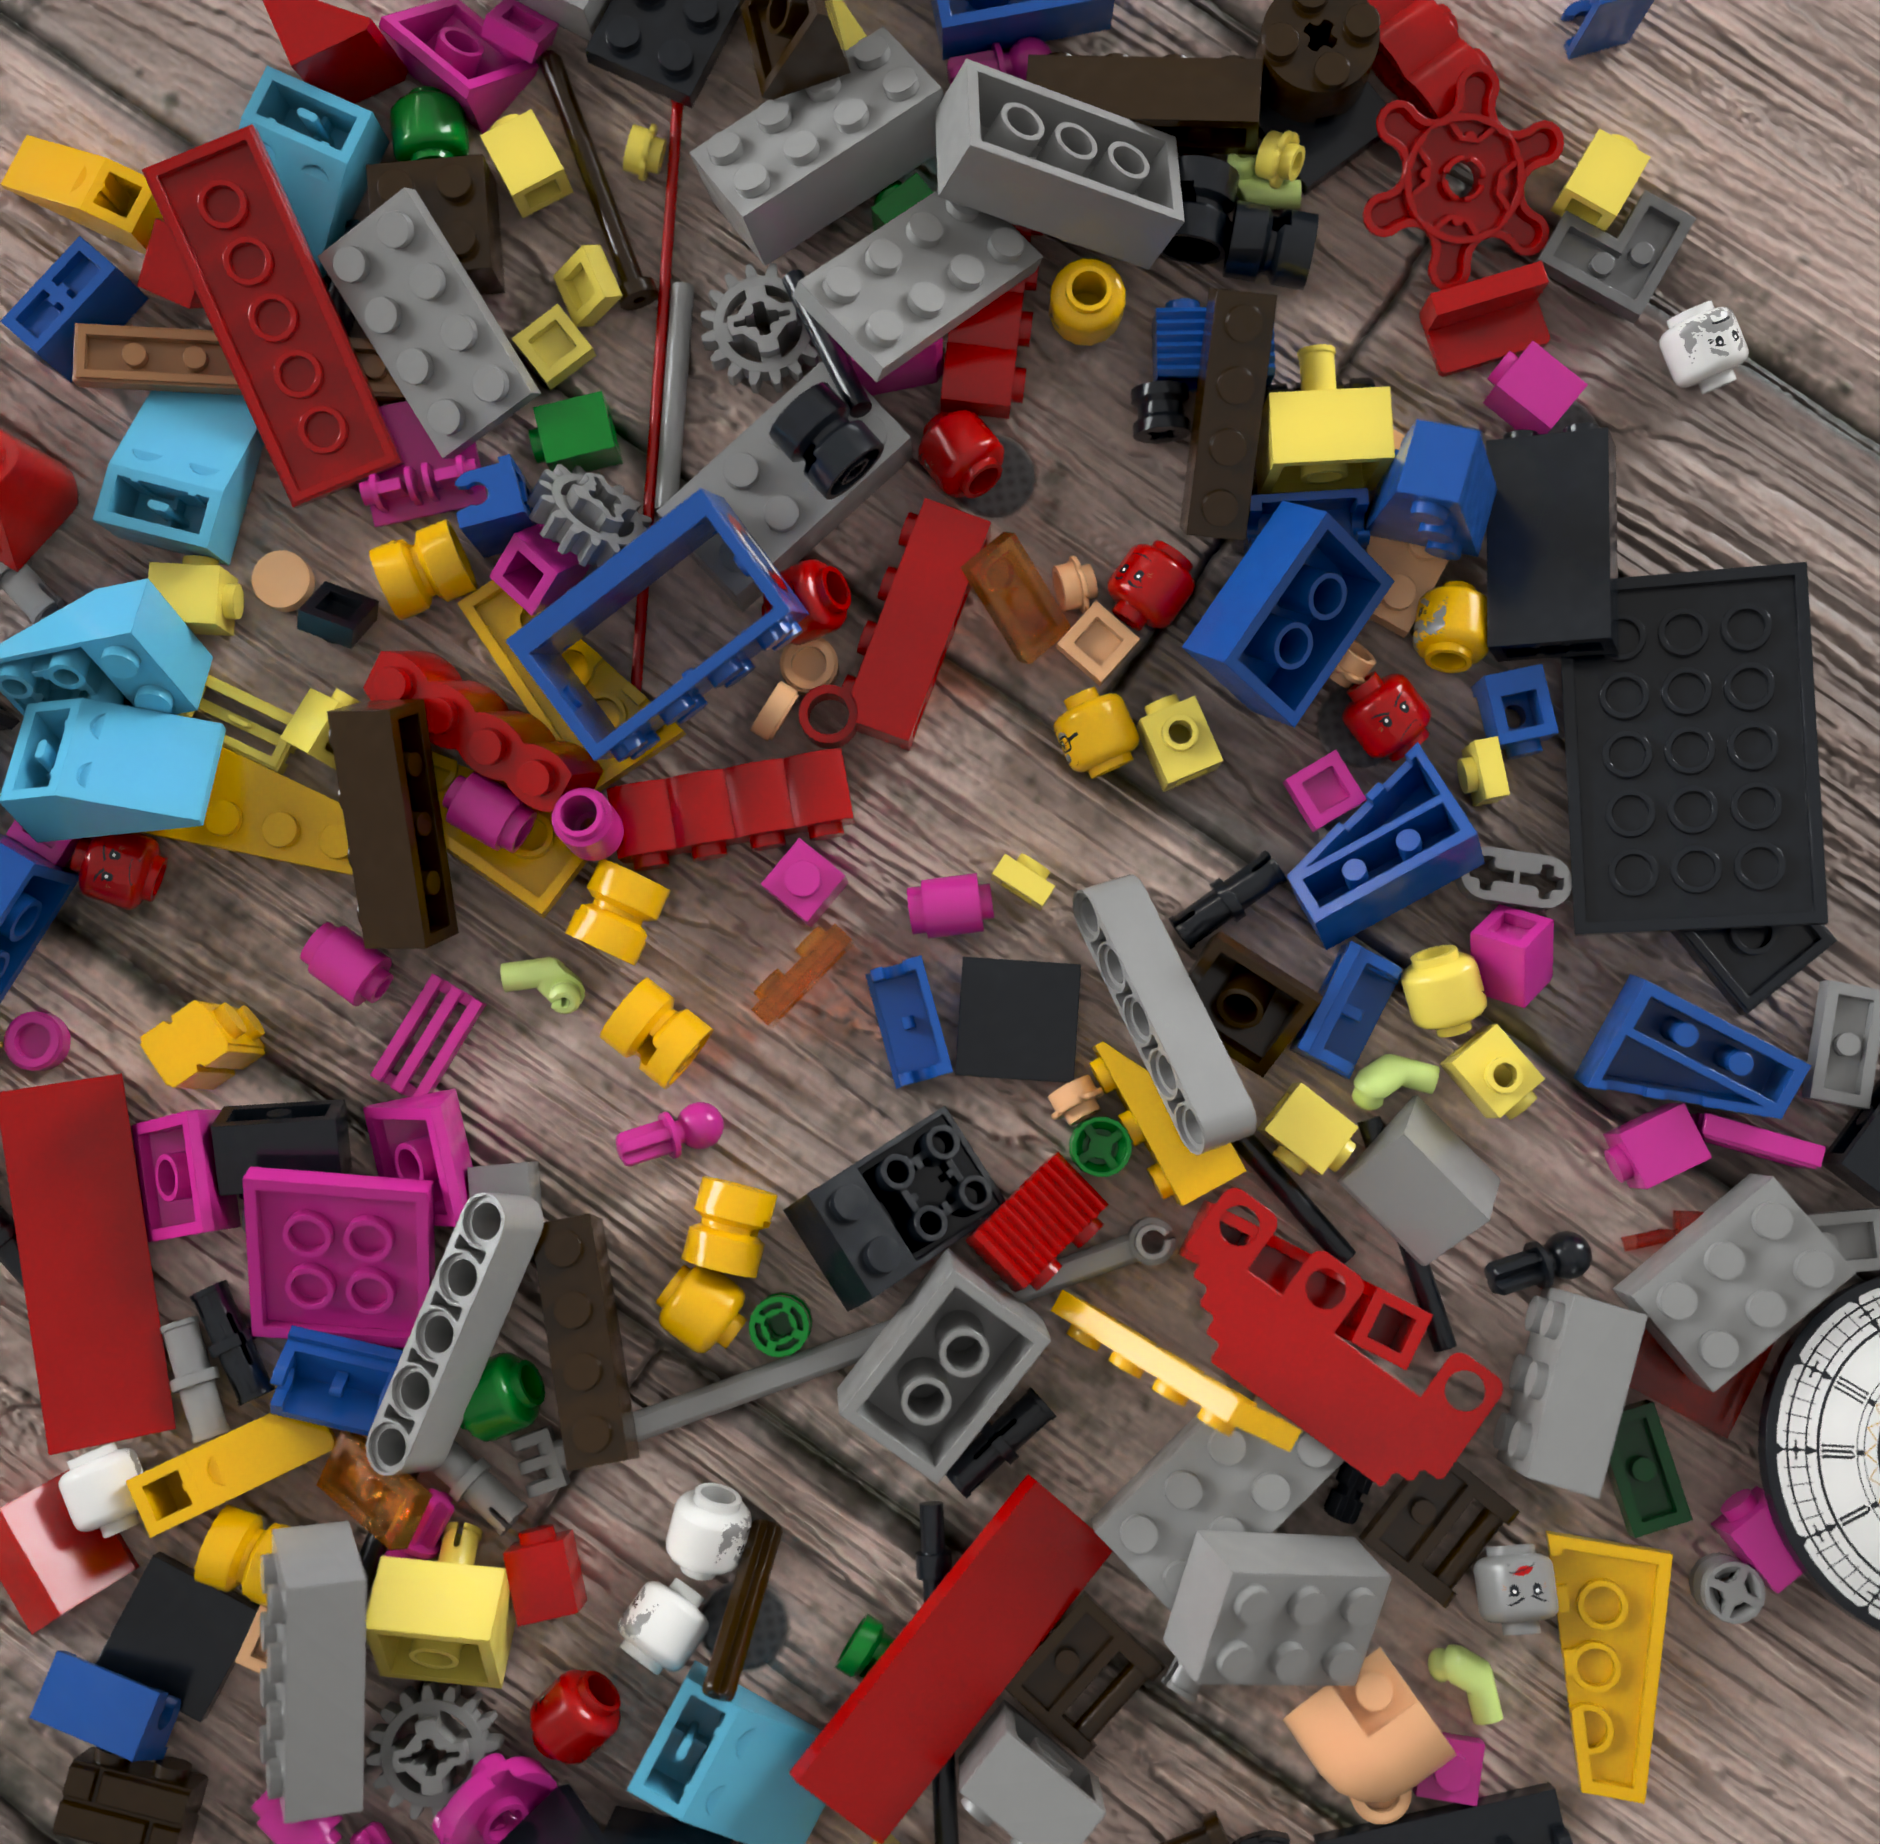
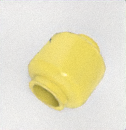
M1456 945L1434 946L1412 955L1410 958L1412 964L1403 971L1401 983L1413 1023L1423 1029L1436 1030L1439 1037H1453L1471 1030V1021L1480 1016L1487 1007V998L1475 958L1470 954L1458 952Z

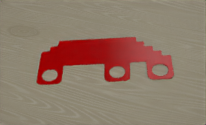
M1230 1188L1226 1190L1186 1244L1187 1250L1200 1260L1199 1266L1193 1273L1194 1278L1205 1285L1207 1289L1200 1300V1305L1212 1314L1214 1319L1206 1329V1334L1218 1343V1348L1211 1356V1363L1378 1486L1385 1485L1394 1473H1398L1407 1481H1412L1422 1470L1427 1471L1436 1479H1444L1502 1396L1503 1384L1500 1378L1469 1355L1460 1352L1454 1353L1443 1364L1422 1396L1417 1395L1334 1334L1363 1292L1364 1284L1361 1277L1330 1253L1316 1251L1307 1258L1281 1295L1248 1271L1251 1264L1276 1231L1277 1218L1275 1214L1242 1189ZM1233 1206L1248 1207L1258 1217L1259 1232L1256 1238L1247 1245H1232L1223 1238L1220 1232V1219L1223 1213ZM1319 1269L1334 1270L1344 1280L1346 1287L1345 1296L1341 1303L1334 1308H1318L1309 1301L1306 1295L1307 1280L1312 1273ZM1471 1371L1477 1374L1483 1381L1485 1387L1484 1399L1477 1408L1471 1411L1457 1410L1446 1399V1383L1456 1372Z

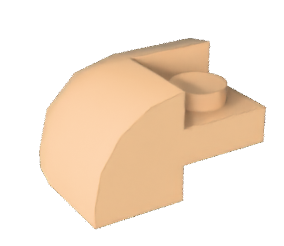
M1381 1647L1364 1658L1355 1686H1324L1283 1719V1722L1319 1774L1337 1792L1360 1802H1386L1410 1791L1457 1756L1445 1736Z

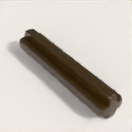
M755 1519L751 1524L702 1686L703 1694L712 1699L731 1702L735 1697L783 1533L782 1527L775 1522Z

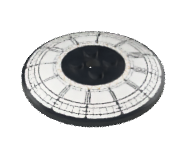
M1880 1275L1860 1281L1839 1291L1821 1303L1793 1332L1780 1352L1769 1376L1762 1400L1758 1430L1759 1468L1764 1495L1773 1523L1784 1546L1810 1583L1829 1602L1852 1619L1877 1632H1880Z

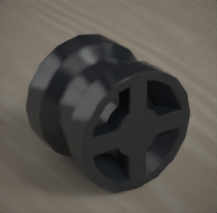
M1163 380L1143 383L1131 389V404L1138 412V419L1133 423V438L1142 443L1156 444L1175 442L1190 436L1191 420L1184 415V405L1189 400V386L1179 381Z

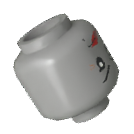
M1535 1544L1486 1547L1487 1557L1479 1559L1474 1565V1578L1480 1616L1490 1623H1502L1503 1636L1541 1633L1539 1621L1551 1619L1557 1614L1559 1609L1554 1568L1551 1559L1544 1554L1536 1553Z

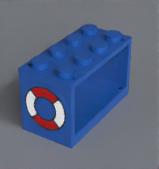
M700 488L505 641L593 760L599 761L616 758L618 762H622L628 757L635 760L654 747L661 740L656 731L665 724L668 726L677 721L680 725L700 712L708 704L703 695L713 687L717 689L724 685L726 688H729L746 677L755 669L750 659L762 650L765 652L771 648L776 652L799 636L803 630L798 623L808 616L809 612L724 497ZM719 533L734 553L733 559L746 577L751 576L771 603L773 609L698 667L689 668L683 672L681 680L616 729L561 654L710 538Z

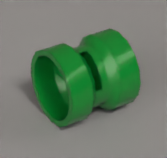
M1091 1117L1082 1121L1073 1130L1069 1139V1153L1073 1163L1081 1171L1095 1177H1109L1120 1172L1128 1163L1132 1153L1131 1139L1127 1130L1118 1121L1109 1117Z
M779 1292L771 1294L756 1306L750 1316L748 1328L751 1340L758 1350L768 1356L780 1358L792 1355L803 1346L811 1333L813 1325L811 1309L804 1299L794 1293Z
M867 1613L848 1640L835 1664V1668L850 1678L860 1676L864 1679L895 1639L885 1633L882 1622Z

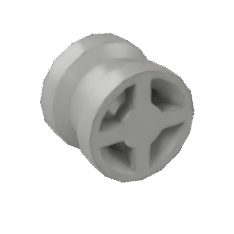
M1720 1552L1707 1554L1696 1562L1690 1573V1592L1696 1603L1724 1622L1732 1624L1748 1622L1756 1617L1764 1606L1766 1592L1762 1578L1752 1567L1731 1555ZM1724 1577H1729V1578H1730V1579L1725 1580L1724 1582L1721 1581V1579H1723Z

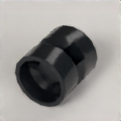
M1202 155L1179 156L1178 162L1185 222L1160 255L1176 262L1206 265L1217 263L1223 260L1227 253L1232 224L1227 214L1231 213L1234 209L1240 175L1232 165L1213 157Z
M1237 200L1222 276L1255 282L1261 275H1267L1270 284L1273 286L1303 291L1312 262L1319 214L1285 209L1278 217L1273 216L1268 205Z
M820 382L801 393L784 409L772 425L769 435L792 462L804 461L806 463L803 470L805 477L826 500H832L849 490L867 474L881 457L884 444L862 420L849 421V406L827 382Z

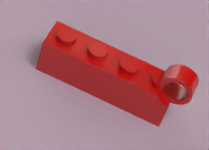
M928 498L924 499L919 514L908 513L898 540V545L906 548L898 568L888 566L879 588L877 599L885 601L878 622L867 621L859 640L857 653L864 655V659L857 677L848 674L842 687L836 685L815 687L804 696L800 703L799 721L805 736L810 742L821 748L835 749L851 741L858 731L859 733L910 751L990 540L991 521ZM825 700L838 701L849 711L846 725L834 734L819 733L810 725V714L813 708Z

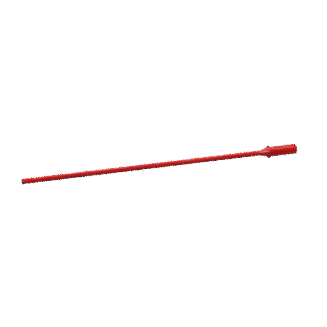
M671 100L672 111L643 515L650 517L653 521L650 527L654 525L684 105ZM649 586L637 595L631 684L641 693Z

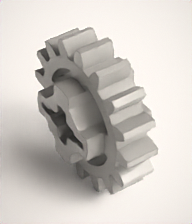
M751 263L746 265V279L738 281L730 273L724 275L728 288L725 294L720 291L710 290L708 296L711 305L716 310L701 311L700 317L703 327L710 330L702 334L701 338L705 350L715 351L710 357L713 368L719 371L729 366L727 376L731 385L736 386L746 377L749 378L752 393L758 394L763 381H771L776 393H779L783 390L782 378L790 375L798 383L803 378L801 365L805 363L815 367L820 363L819 354L812 347L814 344L782 283L783 279L779 278L776 263H770L766 275L762 276L757 275L756 269ZM769 295L780 297L788 302L780 303ZM744 302L739 312L731 315L738 305ZM769 322L771 333L760 335L757 324ZM798 341L792 351L782 357L789 344ZM748 353L761 362L750 361L740 356V354Z
M557 464L553 472L545 469L527 500V504L533 508L529 515L530 520L544 524L540 535L543 538L560 543L557 551L562 555L570 551L576 554L579 565L584 567L588 564L597 565L599 568L644 533L653 522L650 517L637 512L642 504L638 500H632L630 496L623 495L624 487L621 485L611 487L606 483L603 474L599 472L597 474L586 473L578 465L575 466L572 473L562 464Z
M427 1681L423 1686L421 1696L410 1685L399 1694L401 1706L390 1701L382 1709L380 1715L386 1723L377 1724L368 1736L375 1743L381 1744V1747L374 1749L366 1757V1762L368 1765L382 1766L383 1772L373 1782V1786L375 1789L384 1788L388 1785L392 1787L395 1792L388 1803L392 1809L405 1799L411 1803V1819L416 1820L425 1807H431L432 1814L435 1817L441 1809L446 1807L458 1789L471 1778L474 1766L482 1758L501 1747L505 1741L504 1735L489 1733L488 1729L498 1717L496 1710L481 1714L477 1709L483 1697L481 1692L477 1691L466 1700L460 1697V1684H451L447 1691L442 1693L440 1692L438 1682ZM418 1714L419 1719L415 1723L416 1733L408 1734L404 1739H399L400 1731L406 1720ZM451 1715H453V1716H455L456 1718H458L467 1728H465L464 1726H462V1725H461L458 1721H456ZM430 1739L434 1740L436 1749H446L447 1753L442 1759H438V1753L435 1749H426L425 1745ZM468 1760H474L469 1775L454 1785L453 1779L456 1776V1766L465 1765Z

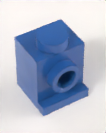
M1543 664L1485 675L1471 686L1473 698H1477L1486 738L1498 736L1501 750L1505 749L1507 760L1523 758L1542 752L1541 742L1547 741L1559 733ZM1504 709H1512L1518 713L1520 717L1519 727L1512 728L1508 726Z

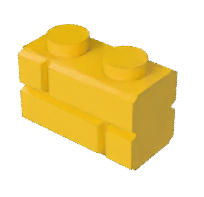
M194 1000L171 1016L172 1022L163 1021L140 1037L141 1048L166 1086L173 1088L214 1090L236 1075L235 1069L243 1070L265 1055V1046L260 1040V1037L265 1032L258 1018L247 1006L243 1005L240 1008H235L226 1002L216 1004Z

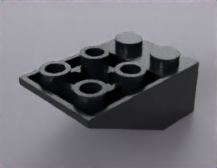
M943 1106L818 1186L783 1211L848 1312L872 1300L975 1230L1006 1200L946 1106Z

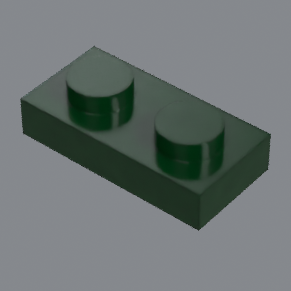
M1645 1399L1624 1406L1607 1472L1627 1533L1634 1538H1638L1692 1521L1688 1503L1654 1402Z

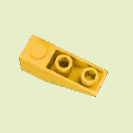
M26 135L0 184L10 192L144 255L147 251L155 218H163L144 175L106 157Z
M1104 1041L1092 1047L1097 1058L1089 1062V1066L1105 1094L1113 1090L1116 1091L1126 1110L1117 1115L1121 1125L1127 1130L1134 1147L1141 1143L1145 1144L1155 1163L1146 1168L1163 1200L1173 1196L1177 1204L1184 1206L1246 1172L1232 1143L1199 1155L1191 1153L1182 1142L1149 1072Z
M269 1413L127 1480L126 1484L151 1538L340 1446L330 1427Z

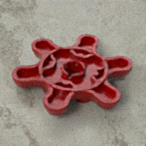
M1484 64L1471 65L1459 75L1456 83L1454 105L1444 117L1435 120L1426 118L1416 110L1413 104L1405 100H1395L1387 103L1380 110L1376 120L1378 136L1384 143L1392 146L1401 158L1402 174L1400 180L1392 189L1375 194L1367 201L1362 215L1364 225L1368 232L1381 238L1393 236L1400 230L1408 227L1418 228L1425 232L1431 244L1428 276L1431 283L1439 290L1461 285L1468 281L1471 273L1473 251L1485 239H1501L1514 253L1520 256H1532L1539 253L1549 239L1548 223L1542 215L1528 206L1524 197V186L1528 176L1535 169L1552 164L1559 158L1564 147L1563 133L1559 126L1547 120L1534 122L1520 131L1504 127L1498 120L1495 110L1500 82L1496 72ZM1459 162L1467 165L1473 174L1472 188L1463 197L1454 194L1449 187L1448 180H1445L1446 174H1449L1451 168Z

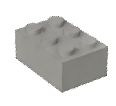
M1750 1173L1617 1284L1613 1290L1630 1310L1648 1315L1645 1328L1692 1383L1714 1393L1856 1274V1272L1774 1176Z
M947 1248L838 1386L839 1415L938 1484L1051 1342L1043 1317Z
M1552 1287L1542 1289L1540 1296L1535 1295L1530 1301L1525 1318V1329L1530 1331L1524 1355H1517L1510 1372L1509 1387L1515 1391L1509 1414L1502 1413L1500 1415L1494 1432L1493 1445L1494 1448L1499 1449L1496 1459L1526 1478L1599 1499L1648 1315Z
M1197 1530L1163 1641L1196 1685L1355 1686L1392 1577L1353 1536Z

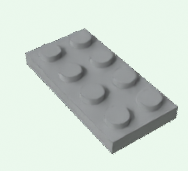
M406 187L401 189L317 256L443 459L456 457L541 394L415 189Z
M937 190L799 280L793 297L877 383L1037 270L1043 256L1011 223L938 197Z

